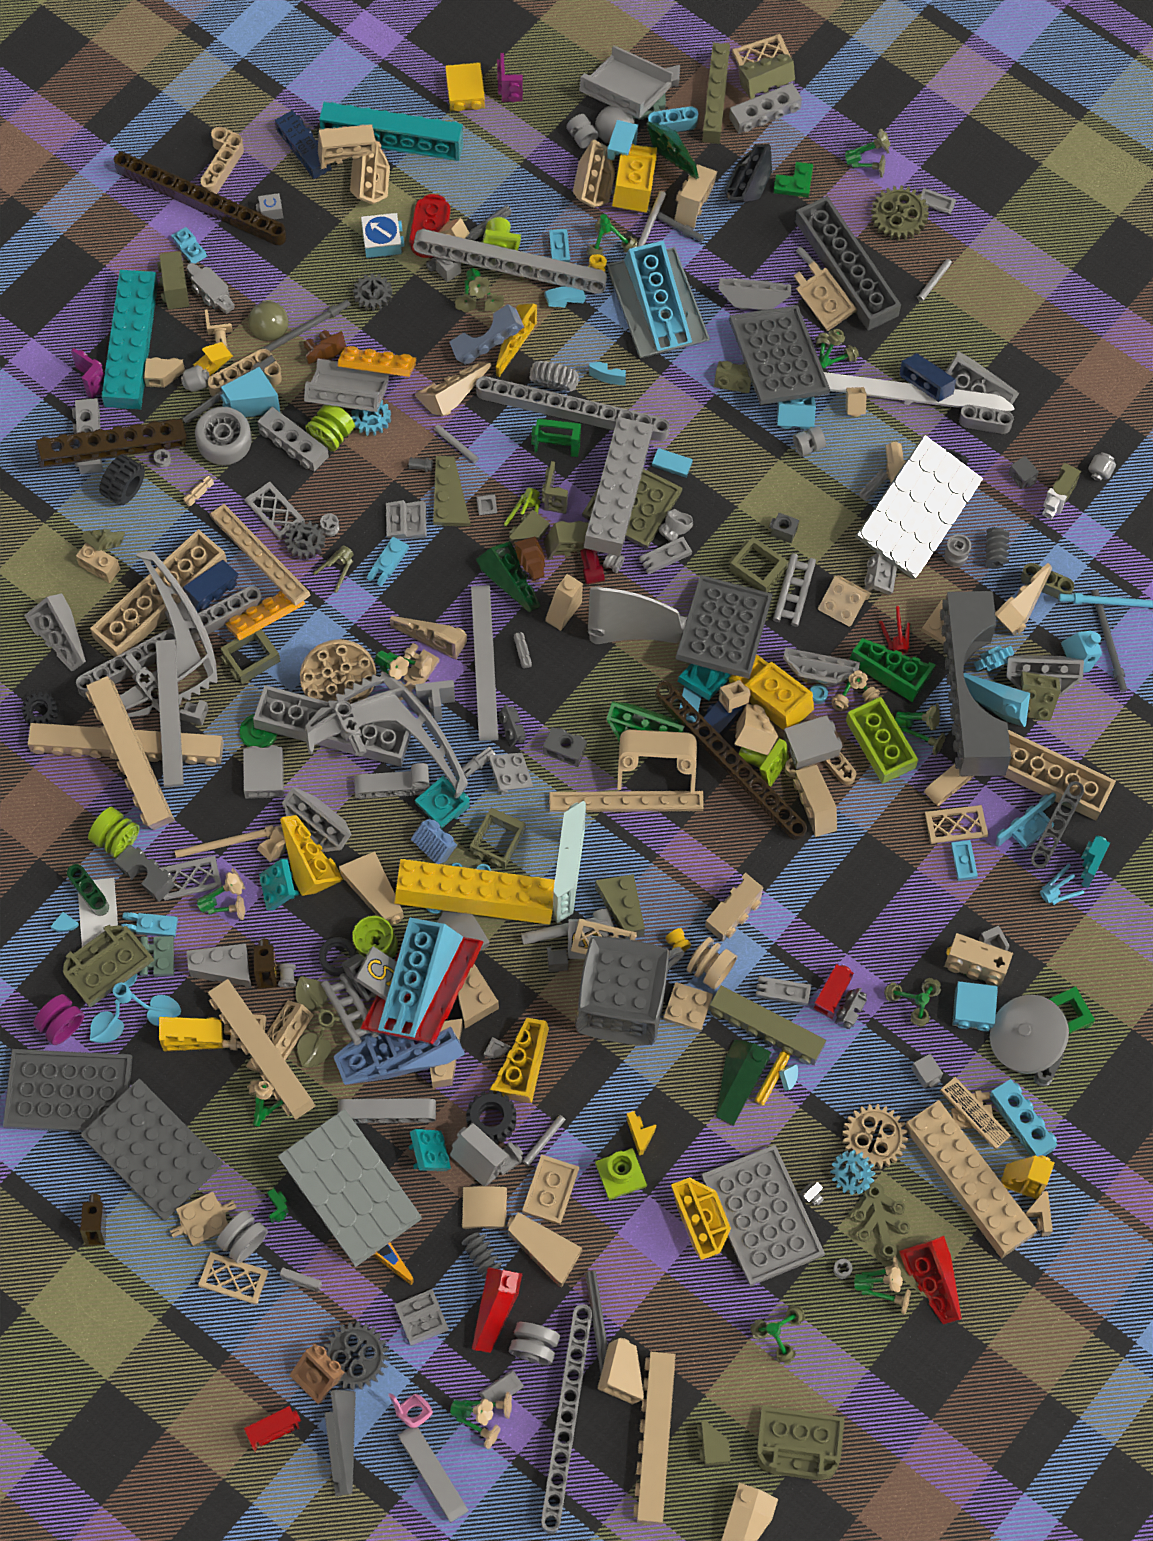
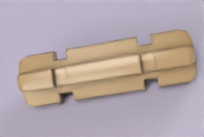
M205 476L202 479L203 482H199L190 491V494L183 498L185 504L192 506L195 503L194 500H198L207 491L206 488H210L214 484L211 477Z

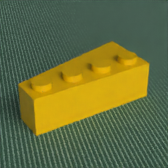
M526 1018L513 1048L509 1051L495 1083L490 1088L494 1094H497V1091L502 1092V1096L507 1095L509 1100L532 1104L549 1030L546 1021Z

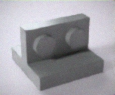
M454 681L415 684L416 697L424 706L429 705L430 714L434 715L436 722L442 721L441 704L455 702Z

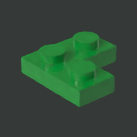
M796 162L794 177L776 174L774 193L809 198L813 164Z

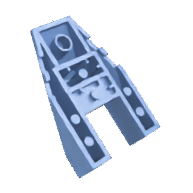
M449 1027L439 1033L434 1044L423 1042L415 1044L414 1040L379 1034V1036L374 1038L371 1033H368L360 1038L362 1042L359 1045H355L351 1041L334 1056V1060L344 1084L348 1085L389 1079L448 1064L465 1055V1052L452 1027Z

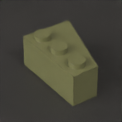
M559 521L555 523L544 539L547 560H551L554 555L560 554L569 557L571 556L570 553L583 550L589 522Z

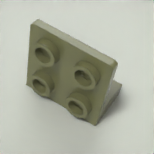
M551 461L550 467L546 468V481L542 487V503H545L546 511L566 514L568 490H564L561 487L553 488L555 462Z
M1022 671L1020 676L1021 690L1030 693L1027 717L1050 721L1061 692L1059 678Z

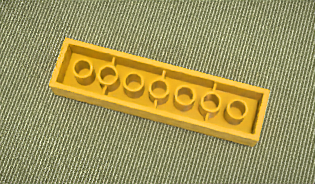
M400 859L394 904L550 925L555 880Z

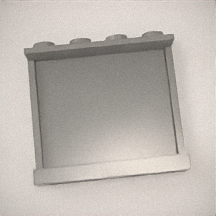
M613 45L612 55L590 76L584 73L581 76L579 91L619 108L634 117L640 118L672 86L673 72Z
M317 359V370L311 382L307 381L305 384L304 401L377 412L388 387L389 374L338 367V361Z

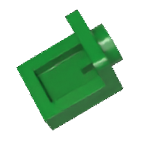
M273 1188L267 1192L268 1198L277 1209L268 1216L272 1224L274 1222H281L287 1217L286 1214L289 1213L285 1202H287L286 1198L281 1192L277 1193Z

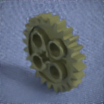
M902 185L898 190L896 186H893L892 191L886 188V194L881 191L880 197L876 196L875 202L872 204L871 220L875 221L874 227H878V232L884 231V237L890 234L891 240L894 236L897 237V241L902 236L904 240H907L908 235L914 238V233L919 235L920 229L924 230L925 224L928 221L929 206L925 205L926 199L921 200L922 194L916 195V189L910 192L909 186L906 190H903Z

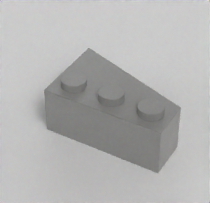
M246 944L187 951L188 970L191 977L221 982L228 979L232 985L238 984L251 988Z

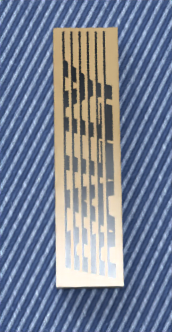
M956 1077L940 1090L995 1150L1010 1138L1011 1135Z

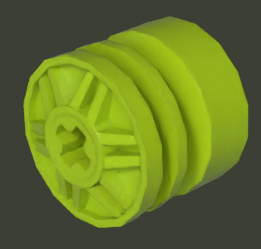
M324 404L317 412L318 416H314L306 425V431L328 448L329 451H335L344 441L343 437H347L355 428V423L341 407Z
M109 807L95 820L89 831L88 839L96 846L104 847L106 853H110L112 857L117 858L129 845H133L139 834L140 826L132 822L130 818L124 819V815L114 807Z
M368 916L360 920L355 926L353 942L360 955L366 957L369 949L374 946L390 958L395 956L398 949V940L386 919L379 916Z

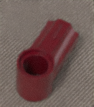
M586 548L580 550L586 585L605 582L603 567L599 563L597 551Z

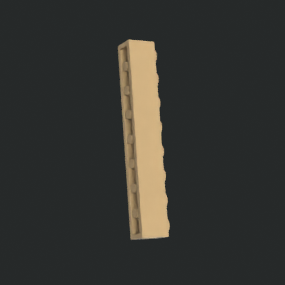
M227 979L208 992L212 998L209 1000L214 1010H220L222 1014L219 1017L225 1025L229 1023L232 1027L229 1031L234 1039L237 1040L239 1038L242 1044L239 1046L245 1055L250 1053L253 1058L250 1062L256 1070L261 1069L263 1074L260 1076L263 1081L272 1084L274 1090H272L273 1095L277 1101L280 1099L283 1101L284 1105H282V1108L288 1116L292 1114L296 1120L314 1108L313 1100L230 981Z
M651 1352L650 1358L646 1357L645 1370H649L648 1378H644L643 1391H647V1399L642 1400V1412H645V1420H641L640 1432L644 1433L643 1441H639L638 1453L642 1454V1462H637V1475H640V1483H636L635 1496H639L638 1504H634L633 1517H637V1523L662 1525L675 1367V1354Z

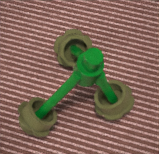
M602 214L598 222L595 223V230L598 231L596 244H590L586 251L589 257L594 254L603 256V248L599 246L601 238L605 234H610L611 231L623 241L621 247L625 253L638 245L636 238L631 236L625 238L614 228L607 215Z
M839 329L830 330L828 334L820 333L819 336L815 337L816 346L820 348L819 361L822 369H826L827 366L845 358L848 362H856L857 357H859L856 347L850 345L844 349V355L832 360L828 357L834 345L839 346L844 342V333Z
M927 978L925 983L922 984L923 993L915 995L902 992L901 986L891 982L885 987L884 994L888 1001H898L901 996L914 999L919 1008L911 1013L910 1020L914 1025L922 1027L930 1020L928 1012L924 1009L925 1004L929 1002V997L937 996L941 992V984L936 979Z
M792 1305L786 1312V1318L778 1323L768 1324L762 1319H757L750 1326L752 1336L757 1340L765 1339L769 1334L773 1336L779 1345L776 1350L777 1361L788 1364L795 1358L796 1351L788 1344L783 1345L779 1337L781 1327L788 1322L792 1325H800L805 1320L804 1311L800 1306Z

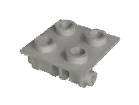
M523 753L489 756V765L492 767L493 777H495L494 781L497 782L498 792L501 795L508 794V790L534 787Z

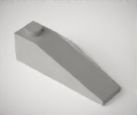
M957 351L945 371L956 379V390L995 394L1005 398L1011 404L1019 395V392L959 351Z
M62 593L46 597L24 615L33 632L37 636L40 635L46 641L45 644L57 652V657L71 671L76 670L86 662L72 611Z

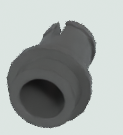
M410 457L409 469L425 470V472L432 470L433 461L429 460V458L419 459Z

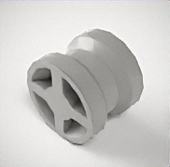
M330 513L323 515L320 519V525L324 535L335 536L339 532L337 516Z
M608 554L604 560L603 567L611 568L613 572L618 573L625 557Z

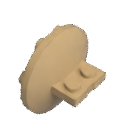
M330 640L319 644L307 654L300 669V683L306 696L326 702L336 701V694L344 695L345 688L353 690V684L362 685L363 678L371 681L372 675L376 676V667L369 652L361 645L349 640ZM374 686L347 700V702L353 704L367 698Z

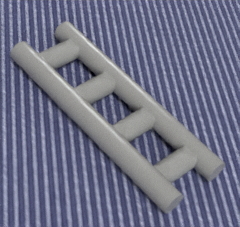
M791 554L773 617L775 622H780L781 617L792 619L791 625L794 627L799 625L816 560L813 558H809L808 563L797 561V554ZM795 568L805 570L803 580L792 577ZM790 584L801 587L799 596L788 593ZM786 601L797 603L794 612L783 610Z
M342 973L339 976L341 981L333 985H330L328 981L321 983L355 1045H359L362 1042L360 1037L365 1034L371 1033L374 1038L379 1036V1033L364 1031L360 1028L355 1030L351 1022L362 1018L364 1021L368 1012L346 973ZM345 988L349 996L338 1000L334 992ZM354 1003L358 1011L347 1015L343 1007Z

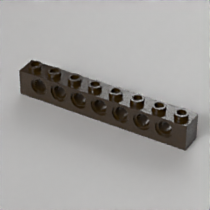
M168 419L163 422L152 421L142 425L133 424L129 427L117 426L108 430L97 429L94 432H78L73 435L62 434L52 438L42 437L36 440L35 452L39 467L44 468L118 457L119 455L153 452L159 449L167 450L185 447L187 437L182 419ZM53 448H57V449H59L60 451H54V450H52V449H53Z

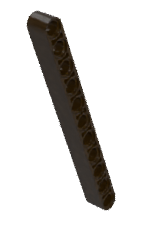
M119 152L113 158L116 172L121 176L274 245H282L286 242L285 226L274 219L127 153Z
M669 682L659 683L656 688L655 697L679 723L684 725V728L689 733L695 736L696 741L791 839L800 840L807 829L805 822ZM667 689L669 694L663 696L659 693V690ZM679 702L682 708L677 710L673 708L672 704ZM693 716L696 721L688 723L686 717ZM704 729L708 731L709 735L702 737L699 731ZM718 743L722 746V749L716 751L712 745ZM732 757L735 759V763L728 764L725 759ZM746 771L749 777L741 778L739 772ZM758 784L761 786L762 791L755 792L752 786ZM772 798L775 801V805L769 806L765 800ZM786 812L789 818L783 820L779 817V813ZM792 827H801L802 833H794Z

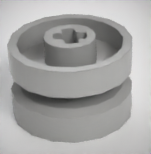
M247 1210L238 1214L224 1228L216 1241V1244L223 1251L230 1250L229 1256L237 1264L246 1260L259 1247L268 1233V1229L261 1223L254 1224L255 1218Z
M517 1322L514 1334L519 1339L511 1341L509 1352L526 1361L542 1365H552L555 1353L550 1348L557 1347L560 1335L549 1328L537 1324Z

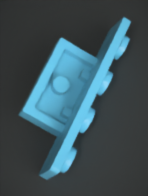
M1053 792L1050 795H1044L1038 805L1029 807L1023 817H1017L1008 829H1002L996 835V845L999 847L1013 836L1024 849H1027L1043 835L1050 821L1043 811L1055 802L1056 794Z

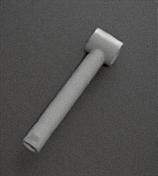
M609 909L597 910L593 913V918H588L591 920H608V926L614 927ZM569 923L521 933L523 945L568 935Z

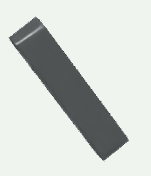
M1074 781L1067 786L1032 854L1031 863L1034 867L1044 868L1048 864L1083 796L1084 787L1080 782ZM1073 785H1077L1081 789V793L1077 796L1070 793V787ZM1065 802L1070 803L1072 806V810L1069 813H1064L1061 810V805ZM1054 820L1062 821L1063 828L1061 830L1053 829L1052 822ZM1046 837H1051L1054 840V845L1051 848L1043 845V840ZM1037 854L1044 855L1045 863L1037 865L1034 862V857Z

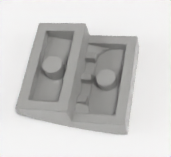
M404 500L386 503L387 537H395L397 539L427 537L426 503L424 501L405 503Z
M433 1289L395 1304L396 1311L411 1346L449 1330Z

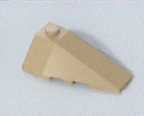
M486 362L476 363L459 372L460 375L444 378L445 382L435 385L433 383L415 393V396L432 414L446 416L460 404L476 385L477 379L486 373L491 364Z

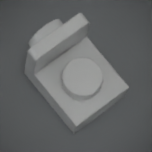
M511 1141L503 1149L509 1156L500 1171L502 1176L522 1162V1150L517 1144L513 1145Z

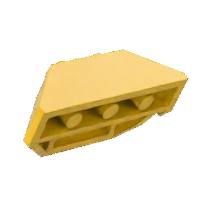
M690 1177L671 1184L677 1209L691 1244L700 1260L720 1254L731 1227L717 1192Z

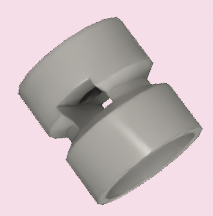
M584 114L573 117L567 124V130L581 148L588 147L593 139H598V132Z
M819 426L807 429V433L802 431L793 435L794 446L801 457L811 454L812 450L818 451L826 448V440Z
M955 534L948 539L944 553L946 563L953 567H960L967 562L971 549L969 538L962 534Z

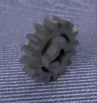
M371 273V277L365 274L363 280L359 278L358 284H354L353 295L355 302H359V307L364 305L366 311L369 307L372 308V311H375L376 307L382 310L381 305L387 307V301L392 300L391 283H387L386 277L381 279V274H378L377 277H374L373 273Z
M302 521L301 525L294 523L295 528L289 527L290 533L285 534L287 551L292 553V557L298 555L299 560L302 557L309 560V556L315 559V553L321 554V548H325L324 541L326 540L325 535H323V529H319L318 524L312 526V521H309L308 524Z

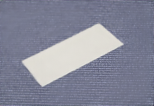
M114 878L93 880L109 904V911L103 916L95 915L78 893L82 947L103 933L105 926H118ZM92 887L86 888L84 893H89ZM104 902L96 903L95 907H101Z

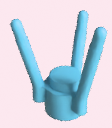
M1067 864L1048 884L1042 887L1040 894L1047 904L1052 902L1055 905L1060 901L1084 894V891L1081 890L1058 897L1061 894L1059 888L1075 877L1072 874L1057 885L1054 884L1070 868V864Z

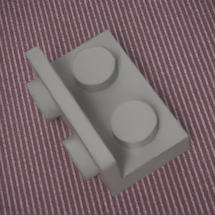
M877 553L870 557L867 562L868 571L864 580L865 590L871 591L875 589L890 595L894 590L897 567Z

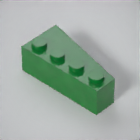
M863 638L854 648L849 659L860 662L859 669L911 702H913L929 680L936 666L930 662L929 664L921 662L916 657L904 656L902 652L897 650L885 649V646Z

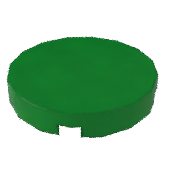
M255 714L246 717L240 726V739L248 748L251 746L267 748L276 741L278 734L254 728L253 718Z

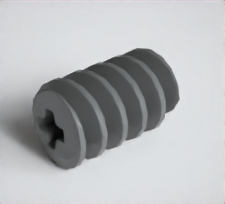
M991 527L986 530L985 565L991 569H999L1009 562L1007 558L1009 552L1007 550L1010 547L1008 545L1010 542L1008 538L1010 532L1002 528Z
M477 1232L465 1238L461 1243L463 1246H467L465 1251L470 1253L469 1258L474 1260L473 1266L478 1267L477 1273L482 1274L480 1278L483 1279L486 1278L488 1267L498 1269L502 1263L494 1262L498 1255H490L494 1251V1248L487 1249L490 1241L483 1242L487 1235H479Z

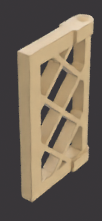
M781 34L732 49V54L738 66L744 65L745 62H756L748 59L750 52L759 55L757 61H760L761 57L773 58L777 51L790 56ZM777 41L778 46L776 47L768 43ZM762 45L764 46L761 52L753 49ZM766 47L775 50L773 56L764 54ZM748 51L746 57L740 56L739 53Z
M982 805L925 812L930 844L988 837ZM977 813L978 818L974 820L966 814ZM952 815H962L961 818L957 821V823L949 817H947ZM942 817L943 819L937 825L932 821V818ZM964 817L973 823L968 830L959 825ZM944 820L954 825L949 833L940 827ZM976 825L980 828L981 832L971 833L970 831ZM956 827L965 833L951 835ZM938 829L946 836L936 837L935 832Z
M579 918L571 951L586 955L588 948L578 946L579 941L585 939L589 945L587 937L594 933L602 936L599 930L613 933L609 937L619 938L618 935L628 936L631 940H635L637 932ZM583 926L594 928L593 931L584 934L582 931Z
M210 1252L198 1287L257 1305L269 1271L243 1262L237 1264L233 1259ZM214 1261L225 1264V1266L215 1271L212 1267ZM229 1267L240 1268L245 1272L234 1277ZM227 1268L232 1278L220 1283L216 1273ZM248 1273L259 1274V1280L253 1283ZM214 1275L218 1285L206 1283L208 1277ZM247 1275L251 1284L239 1289L235 1280ZM234 1281L238 1291L234 1292L222 1286ZM251 1287L255 1291L253 1297L241 1293Z

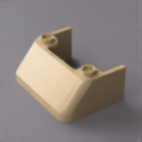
M629 729L622 732L619 745L617 790H621L622 771L634 770L638 765V757L644 756L677 758L678 770L683 774H691L690 793L695 794L697 753L695 736L686 732Z

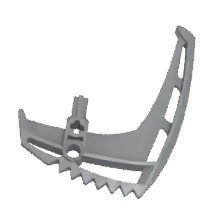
M153 551L140 552L136 554V557L143 560L163 598L174 628L178 682L191 674L202 663L208 675V678L200 684L179 694V705H181L182 698L190 701L191 693L200 695V687L209 689V682L217 683V669L213 648L196 609L174 576ZM151 562H153L161 571V573L165 576V578L171 585L170 587L164 584L158 573L151 565ZM171 594L178 595L192 621H184ZM189 628L197 630L207 655L202 660ZM130 653L122 661L133 673L132 678L137 685L121 694L120 698L126 710L148 700L152 702V705L145 709L128 713V716L148 715L152 707L160 712L159 699H154L151 696V691L158 689L157 670L151 673L146 667L142 668ZM140 675H143L144 677L148 675L149 682L147 684L146 682L141 683L139 681L141 680Z
M382 671L380 677L372 675L371 681L363 678L362 685L353 684V690L345 688L344 695L336 694V701H328L329 707L320 708L305 726L309 754H313L314 745L340 734L344 740L350 742L355 755L360 757L367 752L360 738L362 735L359 729L360 726L375 722H397L413 735L432 756L455 788V798H458L468 786L467 779L455 753L435 719L408 688L386 672ZM382 683H385L390 689L353 704L347 702V700ZM399 697H402L406 701V703L413 709V711L417 714L418 719H416L411 714V712L404 706V704L398 699ZM339 711H344L347 714H340ZM328 713H331L330 716L326 717L325 719H323L322 721H320V722L317 723L316 725L312 726L314 723H316V722H317L319 719H321L323 716L327 715ZM423 723L439 744L440 749L436 747L431 738L422 728ZM444 755L446 756V758H447V760H448V762H449V764H450V766H451V768H452V770H453V772H454V774H455V776H456V779H455V777H454L452 771L450 770L448 764L446 763V761H445V759H444Z

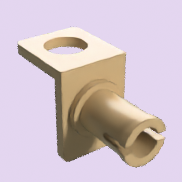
M206 309L205 316L208 335L215 334L216 344L223 342L228 347L225 333L233 332L232 324L210 326L208 309Z

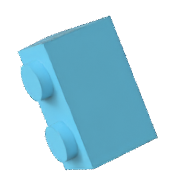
M807 397L777 402L778 426L787 429L792 428V426H797L800 429L814 427L815 398Z

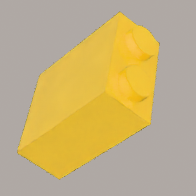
M480 63L446 66L450 111L485 108Z

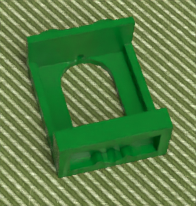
M537 419L536 425L532 426L531 445H535V452L538 451L539 442L571 446V457H578L581 424ZM553 427L573 431L572 436L546 433L540 430V428Z
M1076 986L1049 999L1057 1006L1068 1001L1072 1005L1078 1018L1068 1022L1069 1034L1083 1027L1087 1029L1094 1024L1095 1019Z

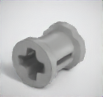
M288 963L279 965L280 981L278 986L284 988L296 986V981H294L296 965Z

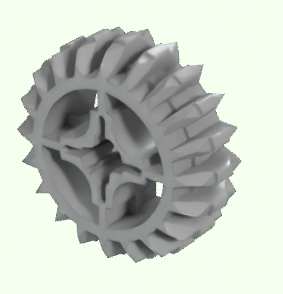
M537 361L533 363L530 369V380L540 386L568 392L574 391L576 385H578V373L565 365Z

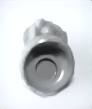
M676 509L668 511L665 523L660 525L659 532L669 542H672L678 538V535L685 534L692 528V517Z

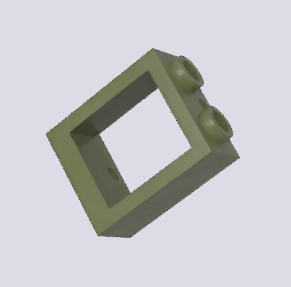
M752 537L749 541L746 540L742 544L741 551L738 554L735 553L731 557L729 571L754 589L768 593L786 572L789 561ZM752 548L776 565L764 580L739 564Z
M262 629L240 641L235 639L220 648L222 654L220 658L225 666L229 665L232 669L230 670L231 675L235 680H239L241 684L246 683L281 662L278 651ZM256 639L267 656L242 671L230 654Z
M491 807L470 845V853L479 860L485 859L496 868L502 867L505 869L526 830V823ZM491 823L516 833L503 858L479 847Z

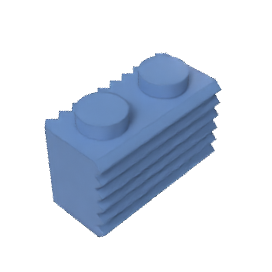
M431 819L423 821L411 837V841L416 846H419L435 864L447 861L457 846L453 841V837L441 830L439 823Z

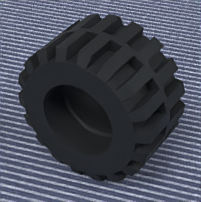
M119 455L109 464L102 476L99 486L100 494L117 505L124 506L139 491L145 475L144 466L126 455Z
M489 1090V1094H485V1091L481 1092V1096L478 1097L476 1095L473 1098L474 1101H470L468 1104L469 1108L466 1111L467 1128L474 1123L497 1145L499 1141L503 1143L507 1137L510 1138L512 1136V1131H515L517 1123L516 1108H514V1103L509 1101L507 1095L502 1096V1092L497 1091V1094H494L493 1090ZM495 1109L503 1115V1121L495 1127H488L480 1122L479 1117L484 1111Z

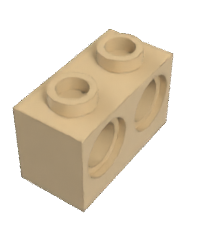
M87 542L76 555L80 567L109 584L120 571L116 558L102 550H95Z

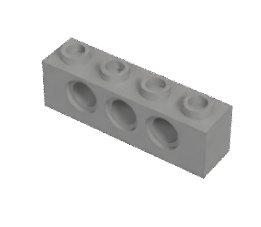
M791 83L731 107L729 119L738 134L748 132L754 127L763 126L769 121L797 112L801 109L802 98L794 84Z
M75 400V408H72L73 419H76V424H73L74 434L78 432H94L97 429H101L98 400ZM102 459L75 463V467H79L81 474L103 472Z
M271 407L258 421L260 434L265 438L269 437L278 448L282 447L286 450L291 458L298 459L304 468L315 472L329 457L328 448L274 407Z

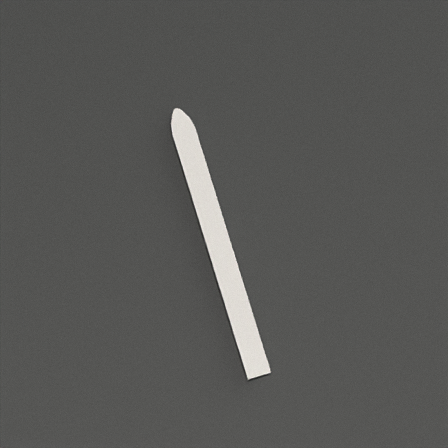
M824 372L830 391L846 393V388L864 387L867 396L903 400L906 405L918 402L962 408L965 405H976L1008 412L1014 410L1011 403L995 394L954 389L953 395L938 402L910 383Z

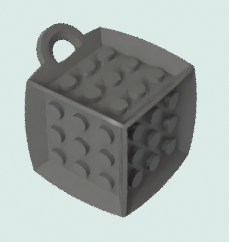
M603 936L591 937L584 961L578 1010L575 1017V1027L578 1033L618 1043L653 1045L657 1039L667 973L683 957L684 951L681 947L669 951L664 947L631 939Z

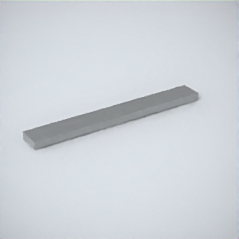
M175 639L156 641L164 787L184 786Z

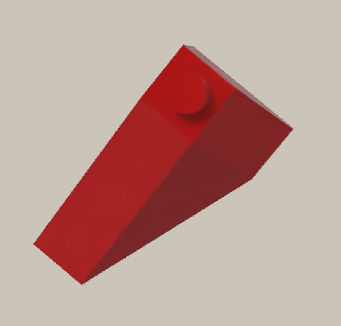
M937 1237L900 1250L899 1252L909 1276L914 1277L918 1283V1289L921 1292L923 1291L930 1300L929 1304L941 1322L946 1324L962 1319L952 1258L945 1237Z
M488 1267L472 1346L473 1350L491 1353L519 1294L522 1279L521 1273Z

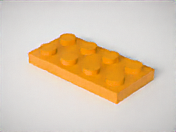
M354 346L345 347L338 359V367L406 377L411 376L416 365V358L408 354L400 356L394 355L392 352H376L373 349L360 350Z
M279 591L277 595L264 599L256 607L248 608L245 613L233 616L225 625L240 641L300 608L305 603L302 601L295 606Z

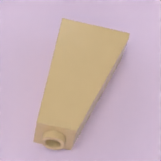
M375 851L339 866L342 878L377 916L386 919L391 925L399 923L404 918L400 904H394L395 893Z
M518 1212L516 1217L512 1216L506 1226L509 1228L508 1235L558 1286L562 1287L582 1253V1248Z

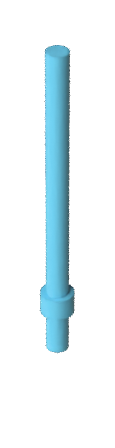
M1082 593L1059 594V601L1073 602V604L1094 603L1153 608V600L1087 596Z

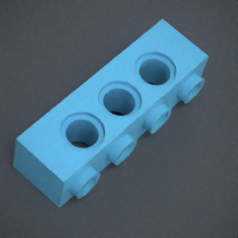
M1010 1079L992 1090L990 1093L991 1101L1030 1156H1046L1055 1150L1057 1146L1056 1137L1052 1132L1047 1131L1044 1120L1041 1116L1035 1114L1032 1103L1021 1094L1022 1090L1017 1083ZM1008 1100H1015L1018 1106H1011ZM1020 1116H1026L1029 1119V1123H1023L1020 1120ZM1031 1133H1038L1041 1136V1139H1034Z

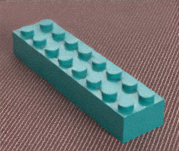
M323 102L319 118L320 130L372 125L375 141L380 142L381 149L460 161L463 148V124L424 118L422 116H411L404 113H392L386 110H373L367 107L342 105L335 102Z
M119 271L102 392L104 407L141 410L146 358L148 359L158 288L156 272Z

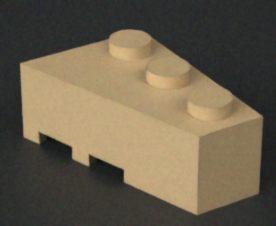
M747 873L742 876L743 880L737 888H732L731 894L727 899L721 902L706 920L705 927L722 942L727 937L731 938L736 932L735 928L738 924H744L749 918L748 914L750 911L757 910L762 903L763 887Z

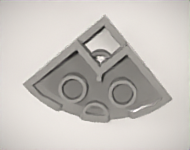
M452 911L442 912L437 923L446 924L463 937L482 940L483 945L480 951L489 946L490 942L473 914Z

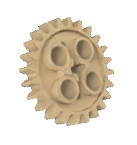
M870 1104L867 1110L861 1107L860 1113L854 1111V1118L849 1116L847 1119L849 1123L844 1125V1128L847 1130L843 1131L842 1135L847 1138L843 1139V1144H849L845 1151L855 1150L856 1155L863 1152L864 1159L866 1157L870 1158L868 1164H873L874 1166L877 1164L879 1169H882L883 1163L889 1167L890 1160L896 1163V1156L901 1158L903 1155L900 1150L906 1149V1146L902 1144L908 1141V1138L903 1137L908 1132L907 1130H902L905 1122L898 1123L901 1116L899 1115L894 1118V1110L888 1113L887 1106L883 1110H880L879 1104H877L875 1109H872ZM867 1120L871 1121L874 1127L868 1128L864 1125V1122ZM879 1121H882L872 1152L869 1153L868 1149ZM890 1128L893 1134L886 1135L883 1129ZM864 1139L866 1140L867 1145L861 1146L858 1144L857 1140ZM883 1146L886 1152L879 1153L876 1147Z

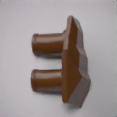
M323 330L319 334V339L321 340L319 344H316L310 338L305 340L303 344L304 348L309 352L305 355L308 364L317 362V359L329 360L340 354L345 347L347 348L342 331L331 335L329 331Z
M536 537L514 542L520 566H523L525 572L529 573L530 580L536 581V579L543 578L544 567H546L544 562L545 556Z

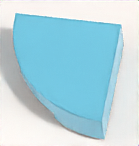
M62 912L50 927L54 931L64 932L74 930L79 924Z
M792 1064L779 1071L784 1090H790L795 1085L798 1077L797 1064Z

